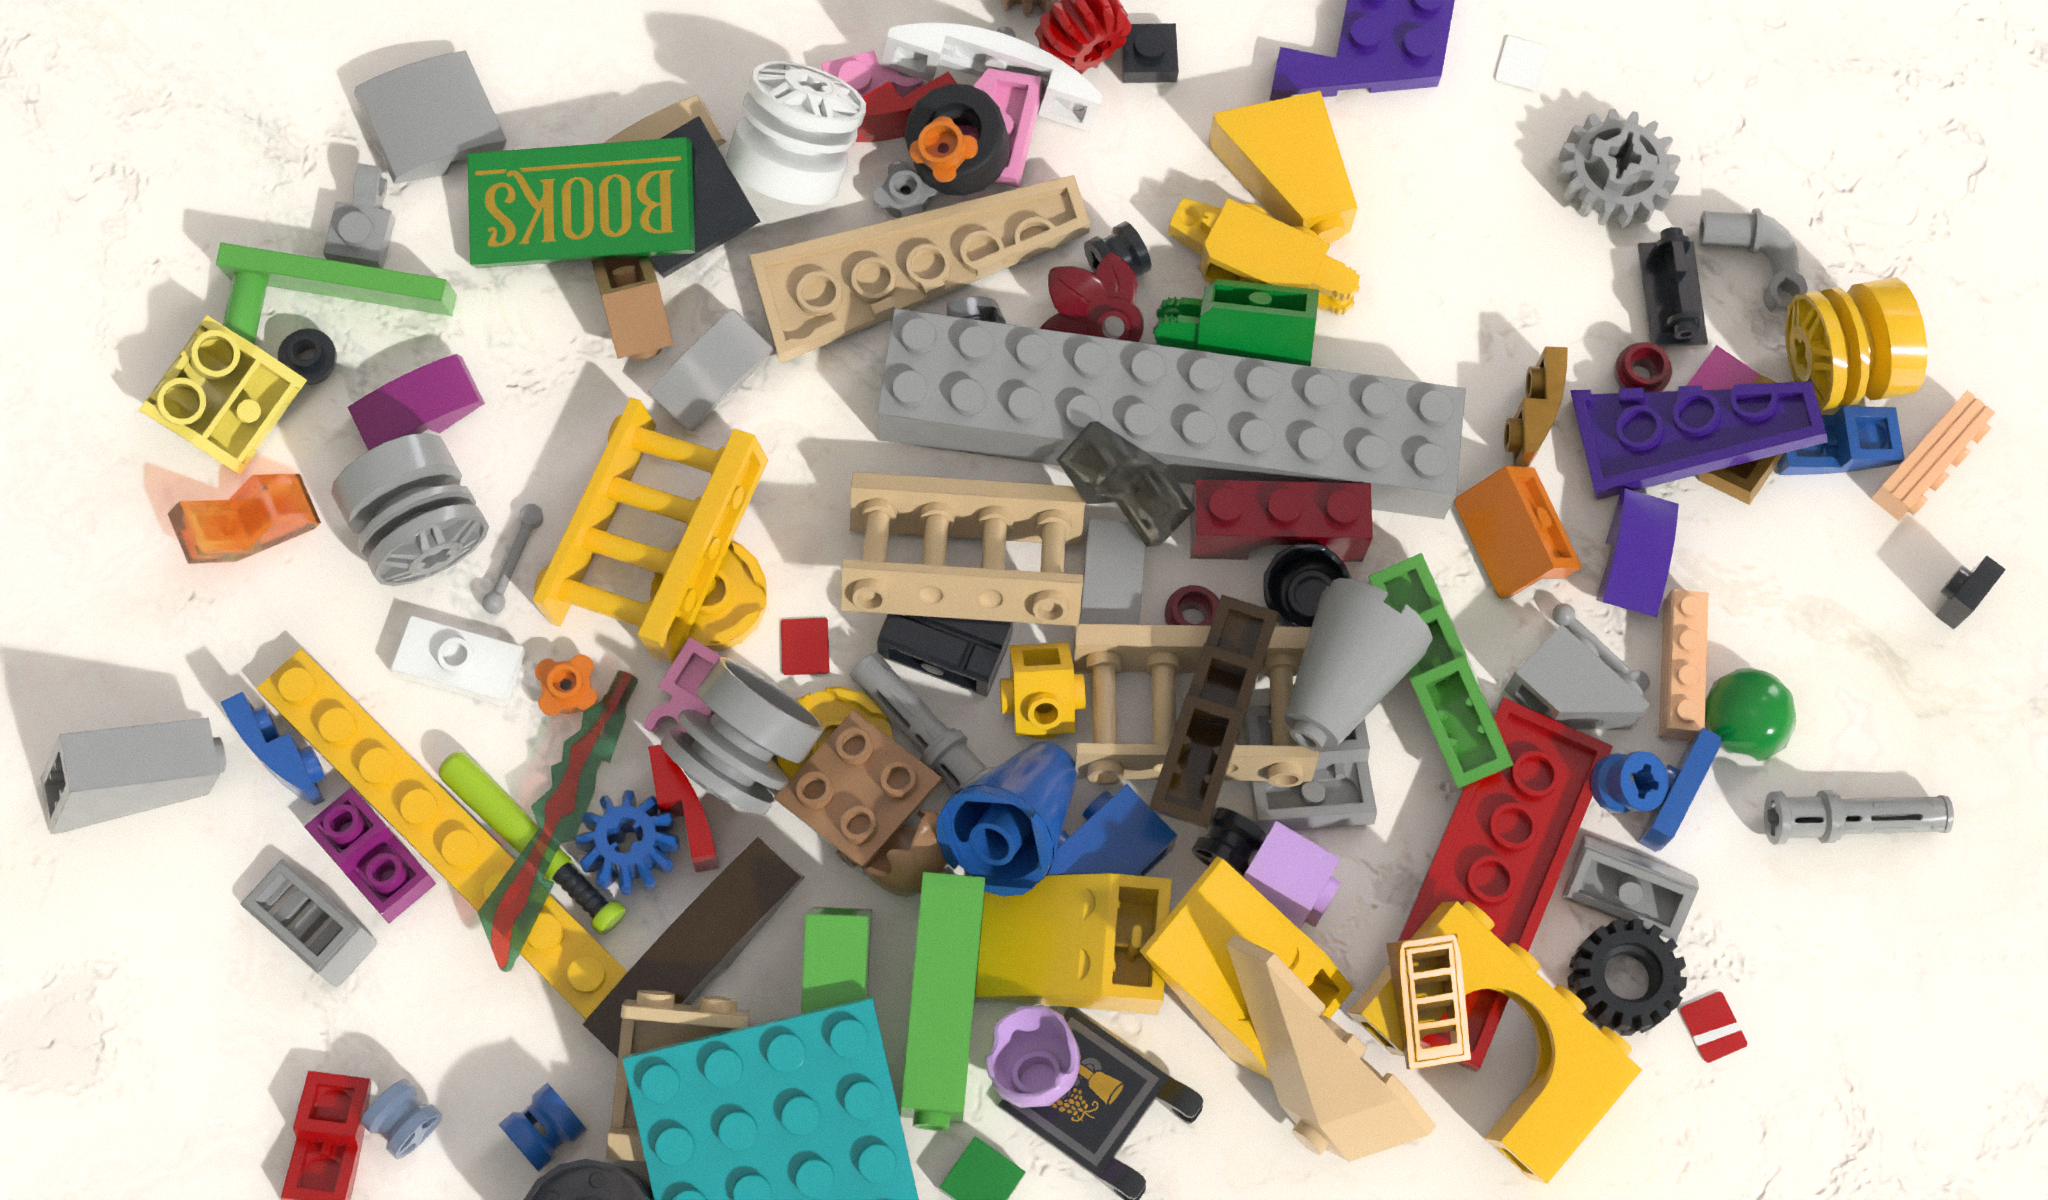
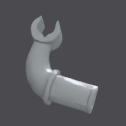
M1760 208L1752 209L1751 213L1703 211L1699 223L1700 246L1749 247L1751 253L1761 251L1769 259L1773 278L1764 291L1763 300L1770 312L1773 311L1778 303L1777 291L1779 288L1790 293L1793 298L1796 294L1807 293V283L1803 276L1798 273L1799 257L1797 246L1789 230L1776 219L1763 214Z

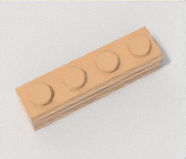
M1967 390L1871 499L1898 521L1907 512L1914 516L1928 501L1923 495L1930 487L1936 491L1950 476L1944 470L1950 464L1957 468L1971 452L1966 448V445L1971 440L1978 444L1992 428L1987 422L1995 414L1994 411L1985 406L1981 400L1975 398Z
M1672 589L1663 601L1659 738L1690 742L1703 727L1705 728L1709 593Z

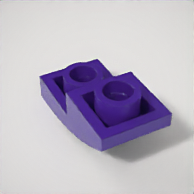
M1621 488L1606 539V544H1610L1612 547L1596 601L1653 617L1658 616L1673 553L1678 520V503Z

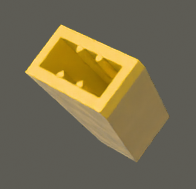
M1321 91L1213 114L1209 135L1212 151L1274 219L1292 227H1306L1314 231L1321 240L1327 243L1334 242L1342 238L1346 233H1350L1358 206Z

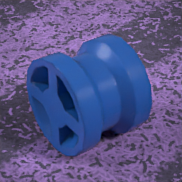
M1636 751L1629 754H1609L1602 757L1595 764L1591 774V790L1599 806L1608 812H1645L1657 808L1664 801L1668 791V775L1661 760L1651 752ZM1631 774L1633 775L1634 782L1630 781Z

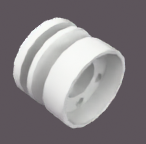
M785 61L761 63L752 71L749 81V92L745 94L742 112L745 116L736 122L727 151L726 165L732 174L746 186L770 198L791 204L810 206L829 203L838 195L848 166V153L846 151L855 145L857 128L861 126L866 113V102L853 87L823 70L800 63Z

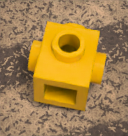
M1069 642L1009 645L1010 678L999 680L1000 704L1002 714L1013 715L1015 735L1030 736L1035 739H1050L1062 733H1075V710H1085L1086 696L1084 675L1074 674Z

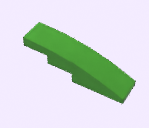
M1419 553L1368 576L1371 585L1388 592L1384 600L1385 604L1394 608L1399 613L1404 605L1407 604L1417 612L1430 629L1433 637L1431 644L1423 658L1408 673L1457 788L1460 789L1514 766L1424 555Z

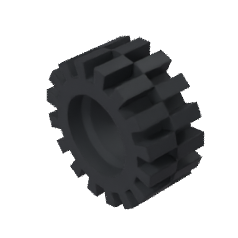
M1622 918L1611 921L1606 927L1602 925L1597 928L1577 948L1578 951L1571 958L1569 967L1573 968V972L1567 977L1568 988L1575 987V995L1586 1006L1587 1013L1584 1017L1591 1023L1597 1020L1602 1023V1026H1606L1613 1031L1615 1029L1621 1030V1036H1632L1637 1031H1641L1642 1034L1666 1019L1679 1006L1683 997L1679 996L1680 992L1687 986V977H1681L1680 973L1686 967L1684 956L1676 958L1672 952L1678 947L1676 942L1672 938L1664 942L1659 937L1663 929L1656 925L1645 929L1643 928L1644 920L1634 918L1628 924H1624ZM1627 955L1643 964L1649 977L1648 989L1644 996L1632 1000L1624 999L1610 990L1605 980V968L1611 958Z

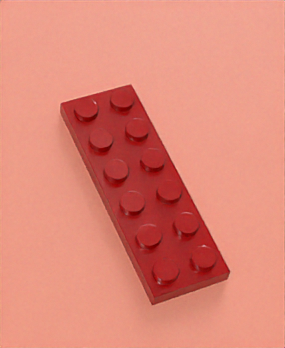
M1503 697L1496 709L1494 719L1514 766L1463 787L1397 941L1410 940L1442 902L1458 901L1463 905L1466 901H1469L1492 919L1495 926L1490 931L1507 947L1511 943H1515L1528 952L1592 799L1591 774L1594 766L1602 757L1610 754L1613 746ZM1487 988L1465 995L1471 1060L1455 1063L1474 1072L1481 1068L1509 997ZM1445 1012L1440 1019H1447V1013ZM1450 1031L1425 1035L1420 1041L1422 1048L1452 1044Z

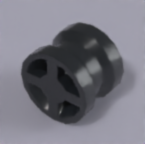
M1127 221L1114 226L1111 235L1104 239L1096 236L1084 242L1085 255L1093 273L1096 272L1102 259L1110 252L1117 254L1125 260L1137 276L1151 270L1152 264L1147 247L1137 230Z
M1216 807L1210 821L1211 829L1206 836L1197 839L1191 851L1197 859L1208 867L1218 856L1244 877L1249 867L1248 858L1252 852L1260 849L1267 835L1257 824L1245 816L1227 808Z

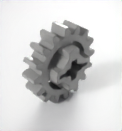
M1609 109L1604 122H1601L1594 113L1588 115L1583 128L1575 125L1571 129L1567 142H1564L1557 159L1562 162L1556 175L1557 180L1570 182L1563 195L1564 198L1572 200L1579 197L1582 200V204L1578 213L1584 216L1592 209L1599 212L1598 223L1602 226L1607 223L1610 216H1617L1621 228L1628 227L1634 214L1643 223L1648 222L1655 209L1663 211L1680 180V176L1675 174L1681 162L1680 156L1667 154L1674 141L1673 138L1667 136L1658 139L1654 134L1659 123L1654 120L1645 127L1639 125V115L1636 111H1632L1627 121L1620 120L1616 109ZM1617 158L1621 159L1619 165V169H1621L1619 179L1616 178L1618 168L1616 167Z

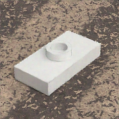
M410 616L391 671L396 677L507 707L526 652L524 647Z

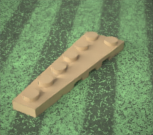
M1075 175L752 254L749 257L779 363H782L893 317L894 308L902 310L912 309L1089 233L1090 221Z

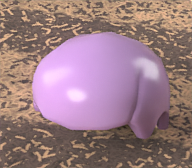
M1044 1005L1020 1006L999 1018L993 1025L991 1050L985 1056L988 1077L992 1080L993 1087L1002 1099L1020 1108L1051 1106L1075 1084L1080 1069V1049L1064 1016Z

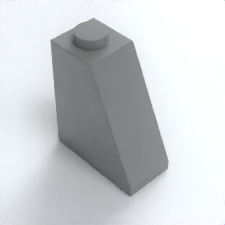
M209 717L59 734L40 778L50 833H64L208 795L220 773L225 771L226 766L223 742L220 737H213Z

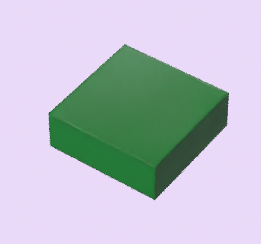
M974 1136L939 1186V1191L952 1200H1008L1025 1176L1026 1171Z

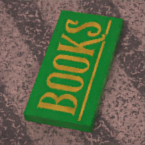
M687 137L467 153L470 265L475 268L695 253L692 141Z

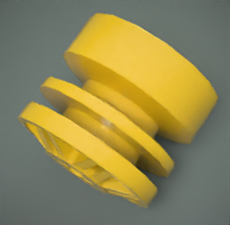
M1898 277L1853 284L1847 292L1837 287L1822 290L1821 293L1815 291L1796 294L1789 304L1785 321V343L1791 374L1794 382H1812L1820 410L1836 408L1838 404H1858L1864 395L1869 400H1881L1914 394L1922 385L1927 368V340L1924 321L1916 298L1908 285Z

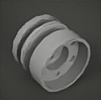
M430 433L411 434L385 442L355 459L342 470L333 482L331 495L348 527L353 533L360 534L358 547L367 560H369L368 566L380 584L399 586L429 578L459 563L471 554L486 538L489 525L478 506H475L476 500L468 487L460 485L462 474L446 444L438 435Z
M722 657L716 661L697 689L699 697L714 713L712 717L690 709L682 710L678 720L688 733L678 729H670L662 739L661 746L667 755L684 770L688 777L707 792L746 811L764 815L775 802L773 795L766 787L782 790L789 782L785 773L772 760V757L776 755L795 763L803 762L825 729L822 723L809 710L779 687L740 663Z

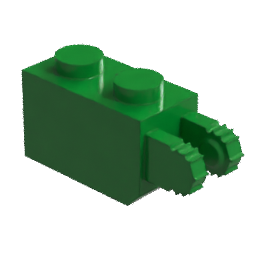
M1216 279L1205 287L1203 299L1186 297L1177 299L1176 296L1174 298L1168 297L1167 300L1163 299L1160 308L1156 312L1159 321L1153 328L1152 334H1154L1157 341L1156 345L1311 366L1319 290Z

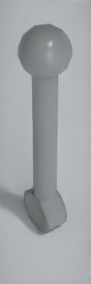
M526 504L521 508L519 516L522 525L493 591L483 597L482 606L490 614H498L505 608L506 601L503 595L532 529L538 528L543 523L542 509L536 504Z
M1561 603L1555 606L1552 613L1555 623L1558 625L1562 624L1563 626L1567 625L1573 632L1585 636L1596 647L1599 656L1616 672H1622L1630 676L1641 687L1643 693L1648 689L1650 685L1648 675L1640 670L1632 671L1575 618V610L1571 605Z

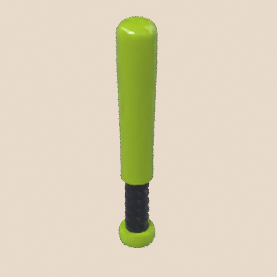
M457 751L444 759L438 771L441 780L550 883L555 882L560 885L562 890L566 891L578 905L582 906V909L588 912L589 916L593 919L591 925L598 934H607L623 919L626 913L625 907L617 900L607 901L604 895L600 894L575 867H572L573 860L467 753Z

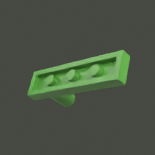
M220 242L216 265L232 280L222 325L255 344L267 286L453 316L457 296L448 281L442 278Z

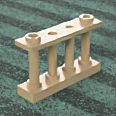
M853 472L850 531L865 532L862 561L842 559L841 611L1079 626L1083 575L1064 574L1065 545L1081 546L1086 487ZM889 533L924 535L922 564L886 562ZM948 537L983 539L981 568L945 566ZM1006 541L1042 543L1040 572L1005 570Z
M1079 624V626H1075L1073 642L1074 671H1087L1092 675L1093 743H1077L1074 762L1078 773L1077 779H1088L1091 783L1098 785H1113L1121 782L1123 779L1158 780L1176 727L1175 675L1179 673H1195L1211 626ZM1311 627L1274 628L1260 674L1270 678L1272 746L1236 744L1224 781H1268L1269 784L1276 787H1294L1303 782H1312L1319 760V751L1297 746L1296 741L1289 734L1291 728L1284 719L1294 686L1293 677L1298 673ZM1120 672H1146L1151 676L1153 744H1117L1116 675Z

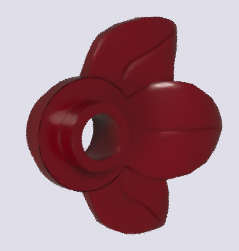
M1113 252L1108 253L1098 265L1095 273L1075 266L1053 267L1049 271V294L1054 307L1059 313L1049 318L1039 329L1139 342L1144 332V318L1140 309L1134 304L1138 282L1131 266L1120 256ZM1115 316L1123 321L1124 332L1122 335L1113 336L1107 332L1105 322L1108 317Z

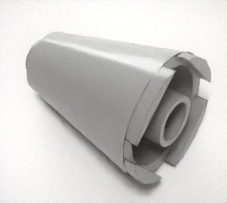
M1338 578L1333 580L1330 587L1327 586L1320 596L1284 716L1287 725L1291 728L1289 731L1290 736L1307 749L1321 751L1323 747L1336 748L1423 658L1431 644L1433 637L1430 629L1417 612L1407 604L1404 605L1400 613L1385 604L1384 600L1388 592L1377 586L1356 579Z

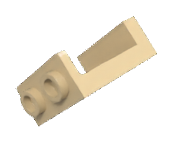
M638 990L636 1000L625 999L621 1008L622 1024L606 1159L646 1162L623 1065V1056L748 1026L750 1010L737 1009V999L720 996H700L699 1006L674 1004V993L655 990Z

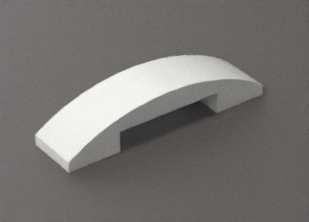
M925 22L890 27L880 66L927 81L934 79L938 64L977 77H981L988 68L1039 76L1043 79L1044 90L1038 116L1088 132L1092 128L1103 97L1095 86L1078 71L1045 50L1000 32L963 24Z

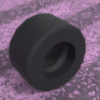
M948 84L931 90L916 102L907 117L904 138L909 154L911 144L918 140L924 127L932 123L934 119L942 116L951 118L957 126L964 125L976 128L979 132V139L977 141L978 152L975 157L965 159L956 169V177L949 182L937 181L934 178L933 170L924 163H915L912 160L916 172L929 187L946 195L966 196L986 189L1000 177L1009 161L1011 142L1000 107L986 92L971 85Z

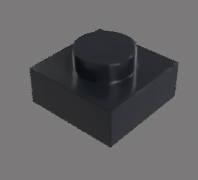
M1176 23L1131 24L1132 29L1126 36L1127 41L1121 47L1123 83L1177 82L1179 68Z
M1987 555L1971 571L1961 565L1940 592L1948 599L1935 616L1954 630L1974 612L2006 569Z

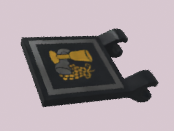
M1069 1007L1063 1016L1080 1049V1069L1073 1087L1051 1106L1020 1108L1002 1099L998 1104V1108L1100 1180L1121 1199L1140 1200L1146 1190L1144 1176L1114 1157L1155 1100L1160 1102L1183 1122L1192 1124L1202 1112L1203 1098L1199 1093L1168 1076L1076 1010Z

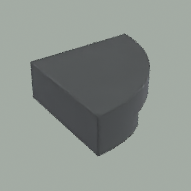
M974 296L947 303V316L1006 324L998 303L992 298Z

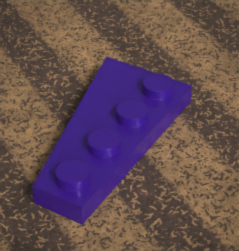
M1812 382L1735 384L1733 389L1703 390L1702 385L1678 386V391L1645 392L1644 388H1619V393L1592 394L1591 390H1570L1597 500L1619 495L1621 488L1635 491L1827 442V434Z

